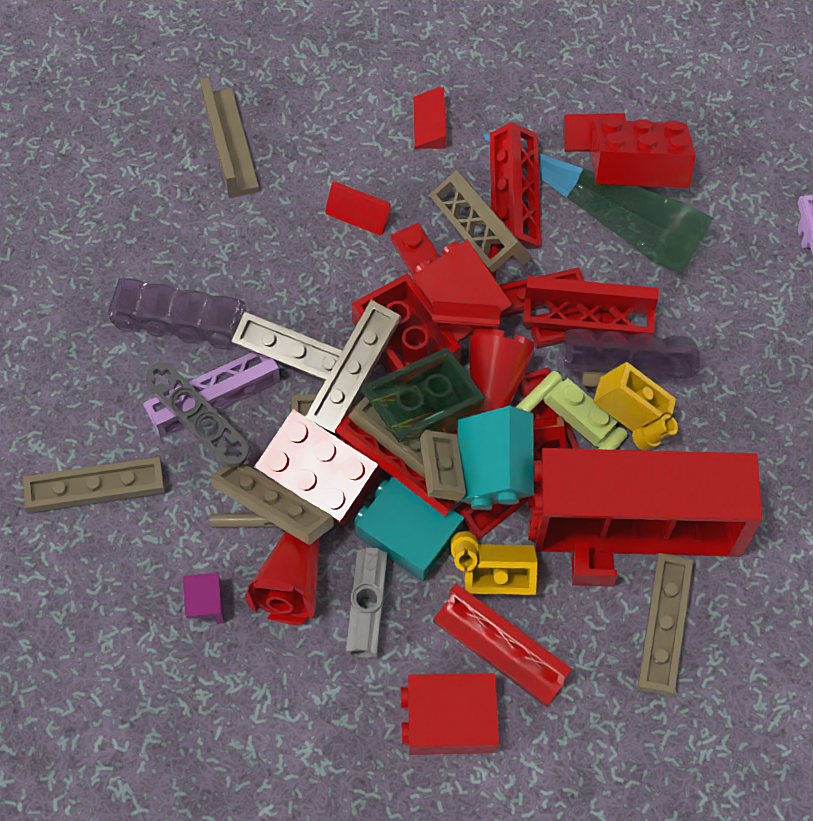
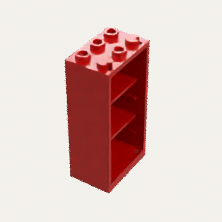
M542 448L540 461H534L533 464L534 495L527 498L528 509H531V520L528 521V540H534L535 552L571 553L574 542H589V552L742 557L763 520L757 453Z

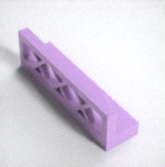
M251 352L188 383L194 389L202 390L198 393L216 411H219L280 382L279 368L273 357L269 359ZM259 358L262 361L261 363L245 370L247 364ZM223 375L232 376L216 384L219 377ZM174 389L170 390V394L165 397L169 399ZM182 395L179 400H176L175 405L180 411L187 412L194 408L195 400L191 396L186 398V395ZM155 397L144 402L143 406L160 438L185 427L167 408L155 412L153 408L162 404Z

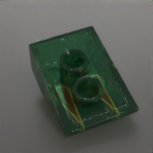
M448 347L362 386L361 389L398 442L420 439L425 430L451 433L458 429L459 419L480 414L485 400L484 395Z

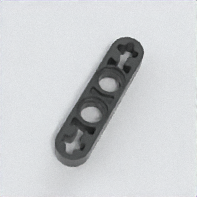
M167 363L152 365L146 374L147 387L151 393L223 465L235 468L244 464L249 450L245 439L172 366ZM159 373L161 376L166 373L169 374L168 383L174 389L169 399L165 397L170 394L169 389L162 383L157 386L155 385V374ZM178 384L182 386L175 390ZM182 395L193 397L195 400L194 408L187 412L180 411L175 405L178 397ZM209 418L214 419L219 424V430L211 436L204 435L199 430L200 423ZM225 431L228 432L229 435L225 436V441L232 447L237 444L241 446L239 449L240 457L237 458L234 455L229 458L226 457V446L221 441L217 447L213 443L219 441Z

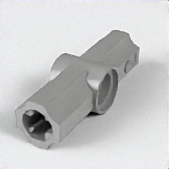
M366 547L365 549L357 550L346 644V655H351L355 658L368 659L377 657L388 556L387 552H383L378 548ZM363 598H372L376 604L371 608L365 609L359 606L358 602Z

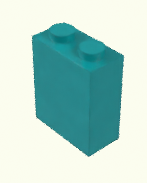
M506 406L459 419L458 445L466 490L465 496L460 501L471 504V508L475 510H490L493 504H517L520 498L533 496V413L513 406Z
M392 477L389 482L384 480L379 485L374 495L376 499L370 507L364 506L358 512L354 520L356 524V537L372 548H378L383 552H387V558L424 582L450 547L453 536L462 531L464 517L452 509L444 517L400 481Z

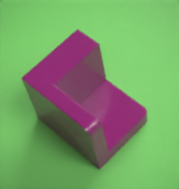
M219 573L183 576L186 617L191 619L215 616L217 624L224 623L222 584Z

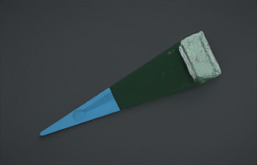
M483 134L484 138L490 142V135ZM538 153L539 178L653 261L682 276L714 220L713 217L684 202L635 186L596 184L594 172Z

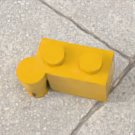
M625 362L600 377L593 403L633 432V441L640 450L649 451L660 445L661 440L676 434L678 431L676 420L673 417L670 419V416L673 414L676 398L631 364Z
M467 531L459 532L453 536L450 543L451 553L455 558L456 567L463 571L464 589L470 594L536 595L538 562L534 545L478 544L476 536Z

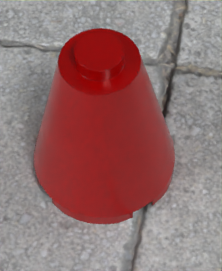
M481 328L473 330V334L471 333L469 338L471 414L477 415L510 406L534 354L535 343L518 334H515L514 339L504 336L505 331L498 329Z
M287 531L284 532L247 588L245 600L252 610L258 613L259 608L271 613L267 619L290 625L304 624L307 617L310 616V619L314 617L317 598L319 538L308 545Z

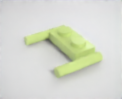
M552 371L515 407L530 412L540 401L544 400L559 416H562L566 422L595 447L597 446L598 449L616 450L628 436L625 429L615 426L618 422L615 418L594 404L593 399L569 378L562 381L561 375L556 371Z

